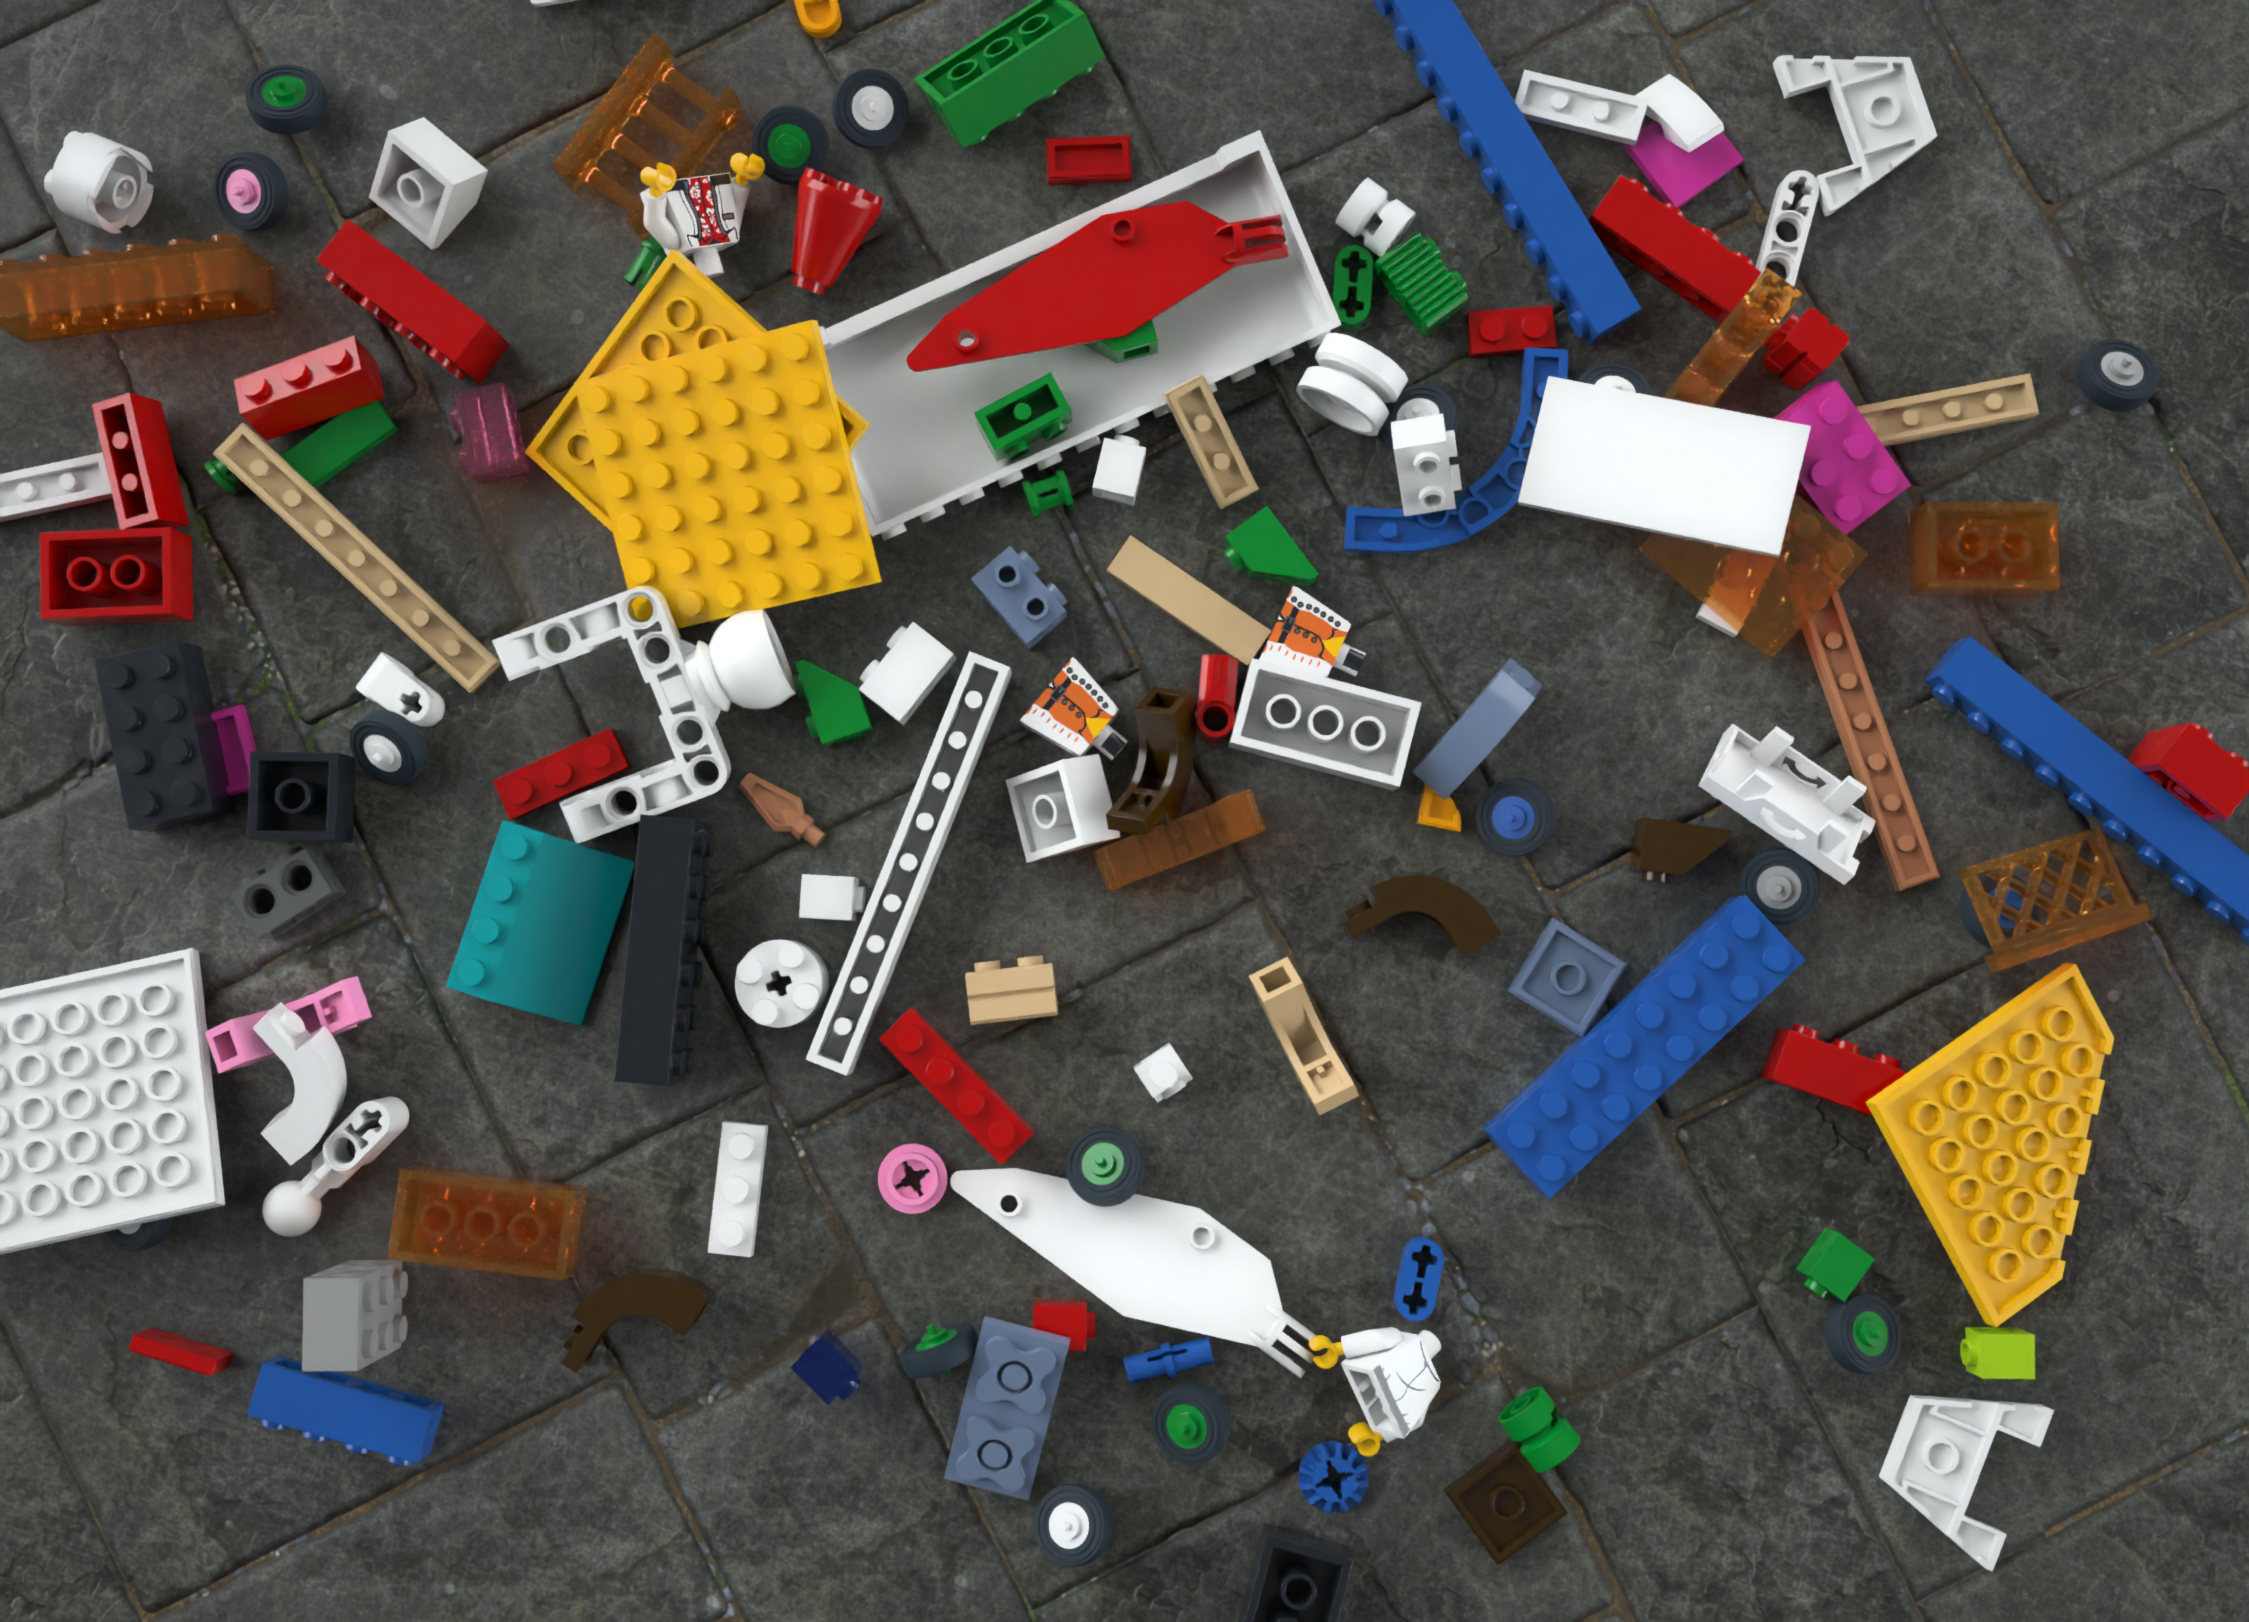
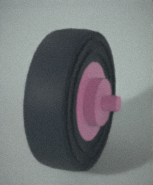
M254 152L234 153L221 162L215 173L213 183L214 199L219 212L232 226L245 231H263L274 227L283 218L289 199L288 185L280 167L269 157Z

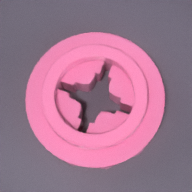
M917 1143L905 1144L892 1150L882 1161L878 1172V1186L884 1200L894 1209L908 1214L922 1213L934 1207L943 1197L948 1182L945 1162L932 1148ZM904 1161L914 1171L921 1169L923 1171L927 1168L930 1170L920 1180L923 1195H920L913 1185L906 1187L903 1185L897 1188L896 1185L901 1183L902 1179L907 1175Z

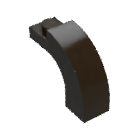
M1153 687L1134 709L1139 734L1137 766L1130 785L1106 813L1108 829L1128 832L1132 835H1148L1156 824L1169 826L1176 816L1187 791L1195 755L1196 717L1193 695L1189 691Z
M1421 875L1397 877L1369 887L1377 903L1371 906L1367 899L1345 911L1349 919L1340 924L1348 939H1353L1396 914L1402 912L1417 913L1429 918L1439 926L1456 956H1465L1501 935L1486 909L1470 893L1443 879Z
M643 1269L621 1275L591 1293L572 1313L571 1316L584 1324L585 1327L577 1325L566 1340L563 1347L569 1352L561 1364L575 1373L587 1365L613 1323L617 1319L628 1315L651 1316L684 1336L694 1327L714 1296L715 1291L691 1276L672 1270Z

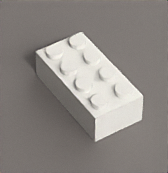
M1252 658L1228 747L1394 791L1401 784L1421 702Z

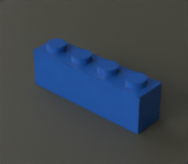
M278 1355L262 1363L247 1415L261 1419L260 1424L267 1428L284 1430L287 1427L303 1431L302 1436L309 1440L326 1442L329 1439L345 1443V1449L351 1452L368 1454L374 1451L387 1455L386 1459L393 1464L411 1466L413 1463L417 1464L431 1453L445 1403L336 1371L302 1372L301 1361Z

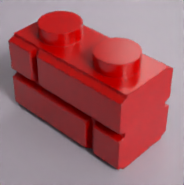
M1816 308L1808 309L1800 317L1793 312L1763 344L1769 350L1763 356L1762 364L1775 375L1782 374V380L1795 391L1802 390L1832 364L1849 343L1850 336L1835 324L1828 325L1829 319Z

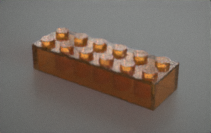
M216 234L211 237V240L201 242L189 239H173L168 242L167 246L151 247L146 244H130L125 246L124 251L108 252L102 249H87L81 252V256L73 257L44 254L38 257V261L22 262L15 259L0 260V329L24 343L276 313L272 264L241 238L233 234Z

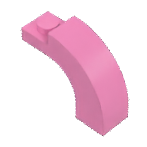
M358 976L341 980L316 993L284 1005L289 1011L295 1012L302 1019L305 1029L310 1034L325 1025L332 1036L357 1027L358 1023L372 1017ZM269 1010L234 1018L205 1031L218 1073L277 1057L275 1052L252 1029Z

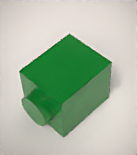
M1825 1227L1796 1270L1807 1278L1803 1285L1826 1301L1831 1295L1845 1302L1875 1259L1841 1233Z

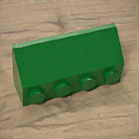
M1036 0L913 80L948 134L962 148H965L968 145H975L985 140L989 132L1002 123L1018 119L1024 113V109L1036 101L1052 97L1058 92L1059 87L1074 77L1086 75L1094 68L1095 63L1105 58V55L1086 14L1068 0Z

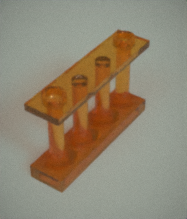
M654 33L649 37L551 166L559 180L574 192L581 183L588 182L630 212L631 215L626 223L634 235L641 240L648 233L643 224V201L597 168V162L604 152L614 149L642 170L646 167L657 170V164L660 161L622 135V129L632 116L636 117L639 115L682 146L669 166L675 170L676 179H683L691 176L723 132H729L734 128L740 118V110L742 109L736 92L730 87L717 100L674 69L673 62L675 58L667 42ZM665 82L708 113L693 133L648 102V95L657 83Z

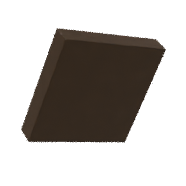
M1511 1439L1444 1489L1445 1494L1497 1565L1501 1564L1568 1513L1542 1476L1535 1472L1520 1452L1518 1443L1513 1442Z

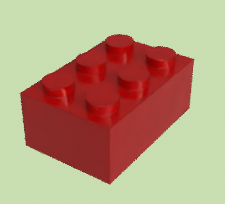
M171 527L40 532L41 619L62 626L193 621L192 537Z

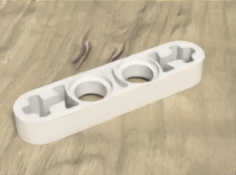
M1797 170L1788 174L1779 184L1775 193L1755 267L1761 271V274L1749 289L1744 307L1743 317L1745 323L1751 330L1757 333H1767L1774 330L1784 320L1788 311L1820 188L1815 176L1804 170ZM1795 184L1801 185V193L1805 195L1796 204L1795 211L1788 210L1794 199V192L1789 189ZM1781 222L1793 224L1797 230V239L1793 242L1781 240L1776 233L1777 224ZM1772 261L1781 263L1787 272L1785 281L1774 282L1770 280L1765 272L1767 263ZM1768 293H1776L1771 298L1768 308L1769 312L1775 315L1764 321L1761 319L1762 312L1756 310V308H1759L1766 301Z

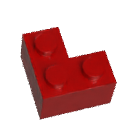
M2184 723L2149 731L2127 759L2206 822L2228 819L2249 793L2248 762L2234 752L2225 751L2212 741L2214 736L2211 732L2195 723Z

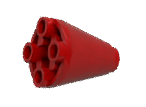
M806 167L804 174L801 175L798 186L791 272H794L795 275L792 284L824 296L827 286H833L879 218L883 208L881 207L883 198Z

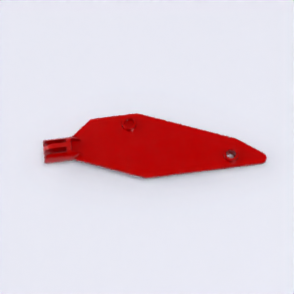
M1189 201L1101 215L947 313L910 352L907 357V365L914 372H922L1125 337L1236 266L1287 258L1289 254L1287 245L1284 244L1286 238L1284 229L1281 228L1283 225L1281 215L1227 223ZM965 338L974 340L970 346L960 345L961 341Z

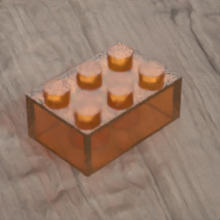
M1926 502L1909 512L1910 596L2039 598L2059 590L2058 503Z

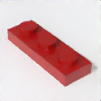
M608 728L493 780V783L509 820L515 821L630 769L631 765L615 729Z

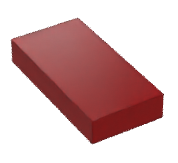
M1130 135L1046 139L1048 185L1132 182Z
M153 1327L133 1334L128 1348L133 1353L207 1376L215 1375L229 1368L234 1356V1352Z

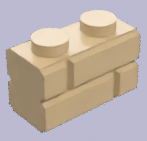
M1043 955L1017 958L1018 967L1001 969L1000 960L974 963L975 972L965 973L971 1025L1059 1015L1053 963L1044 964Z

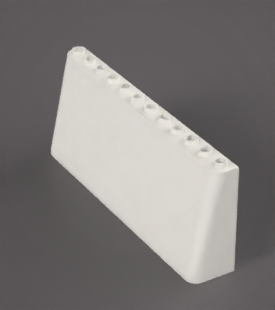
M1258 130L1220 147L1215 155L829 328L824 329L821 326L819 329L835 392L872 425L850 454L870 534L872 537L881 534L885 541L907 531L904 522L920 516L922 523H925L945 514L943 505L958 498L963 506L985 496L981 487L998 481L1000 488L1024 478L1021 469L1036 463L1040 471L1062 461L1059 452L1075 446L1077 452L1080 453L1100 444L1101 440L1098 435L1114 428L1116 435H1120L1138 427L1140 423L1137 417L1153 411L1155 418L1171 412L1162 393L1200 373L1204 375L1213 393L1217 391L1214 382L1230 376L1233 383L1256 373L1253 365L1268 358L1271 366L1295 356L1292 347L1305 341L1308 342L1310 348H1313L1323 342L1325 336L1331 333L1330 330L1342 324L1261 131ZM1181 201H1189L1227 223L1281 215L1283 222L1281 228L1284 229L1286 238L1284 244L1287 245L1289 256L1284 259L1236 266L1153 318L1158 338V353L1117 364L1080 344L922 372H914L907 365V357L910 352L947 313L1101 215ZM965 338L961 341L960 345L970 346L974 340ZM1051 372L1071 409L1072 422L1066 425L1068 430L1053 440L1045 441L1044 437L1029 444L1030 450L1015 460L1007 461L1005 457L996 462L976 425L974 412Z

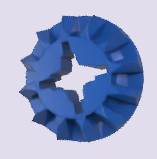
M1326 1441L1311 1448L1303 1457L1299 1467L1298 1481L1304 1497L1311 1506L1327 1514L1330 1512L1346 1513L1356 1503H1361L1362 1496L1368 1487V1470L1364 1459L1352 1446L1339 1441ZM1330 1460L1332 1467H1335L1338 1473H1348L1346 1477L1340 1479L1341 1487L1339 1489L1341 1493L1339 1494L1336 1493V1490L1332 1488L1330 1483H1320L1322 1479L1328 1476L1326 1461Z

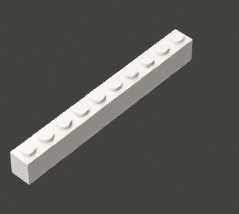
M969 651L805 1060L845 1076L853 1073L1013 673L1009 666Z

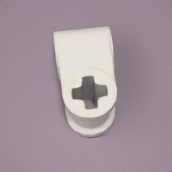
M383 652L379 654L356 686V689L371 701L389 711L402 715L411 723L421 727H430L437 724L445 713V703L438 692L414 676V673L405 665ZM418 699V703L422 706V709L419 713V708L415 705Z

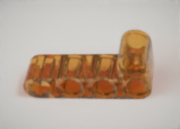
M1250 788L1223 798L1211 806L1174 819L1169 826L1159 825L1153 827L1148 835H1133L1099 848L1092 853L1107 892H1111L1265 832L1267 827L1253 791Z

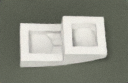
M1670 74L1635 95L1649 99L1645 115L1661 124L1665 139L1687 152L1693 151L1724 131L1723 122L1712 109L1689 87Z

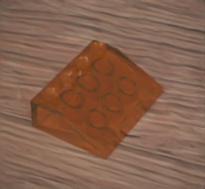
M1797 493L1794 494L1779 558L1654 532L1638 548L1769 659H1772L1826 603L1868 555L1866 551Z

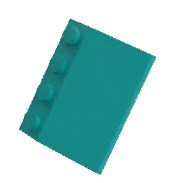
M502 820L446 987L487 1001L583 1026L635 873L636 862L518 823Z

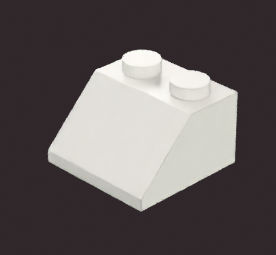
M423 117L388 131L369 198L431 250H434L442 244L476 205L488 170Z
M1099 754L1063 759L1006 780L1027 863L1091 847L1121 837L1119 831L1108 829L1106 813L1111 809L1112 802Z

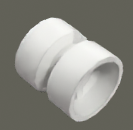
M1367 177L1346 202L1335 223L1353 237L1364 236V245L1379 257H1382L1399 242L1415 218L1416 212L1398 199L1393 201L1387 200L1388 191ZM1377 216L1383 220L1381 225L1373 222Z

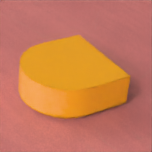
M794 0L800 23L807 34L815 38H827L837 32L842 21L838 0Z

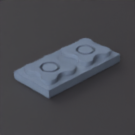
M987 1316L984 1317L944 1479L1029 1501L1071 1338Z

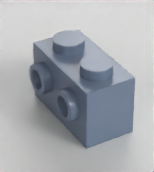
M1009 546L973 576L971 581L976 590L1029 650L1067 618V612L1063 606L1068 601L1052 582L1045 586L1039 580L1035 573L1040 569L1024 550L1017 554Z

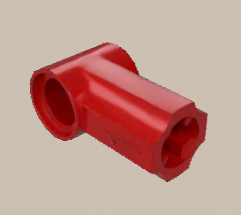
M1217 654L1201 656L1196 733L1206 743H1221L1232 732L1235 723L1234 711L1238 658ZM1210 712L1220 713L1226 720V727L1220 731H1211L1204 725L1203 717Z

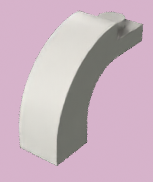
M280 1002L269 1010L252 1029L284 1062L294 1081L295 1093L293 1103L275 1115L260 1133L291 1166L319 1142L338 1116L346 1094L347 1074L339 1046L325 1025L310 1034L305 1029L302 1019L295 1012L289 1011Z

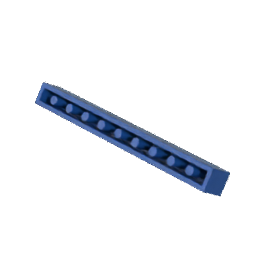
M1373 0L1379 14L1383 17L1387 15L1394 26V36L1399 47L1404 52L1409 51L1416 62L1415 69L1419 80L1425 87L1430 86L1438 98L1437 106L1441 116L1447 123L1452 122L1460 134L1459 143L1463 152L1470 159L1474 157L1482 170L1480 175L1485 188L1491 194L1496 193L1503 204L1502 212L1506 222L1513 230L1518 229L1525 240L1524 248L1528 258L1535 266L1540 265L1547 276L1546 285L1550 294L1557 302L1562 301L1569 312L1568 321L1574 333L1580 338L1584 337L1590 346L1631 322L1642 309L1453 0Z
M1969 636L1954 642L1923 681L1933 689L1931 691L1932 695L1944 705L1949 707L1955 706L1967 716L1965 718L1966 722L1972 728L1983 734L1989 733L2001 742L1999 745L2000 749L2009 757L2018 761L2023 760L2035 769L2033 774L2039 781L2049 787H2057L2069 796V804L2076 810L2086 815L2092 814L2103 823L2102 829L2106 834L2120 842L2126 841L2138 851L2136 856L2143 863L2154 869L2160 868L2172 878L2170 883L2177 890L2188 896H2195L2206 904L2205 911L2211 917L2222 923H2230L2241 932L2239 935L2240 939L2249 946V855L1974 638Z

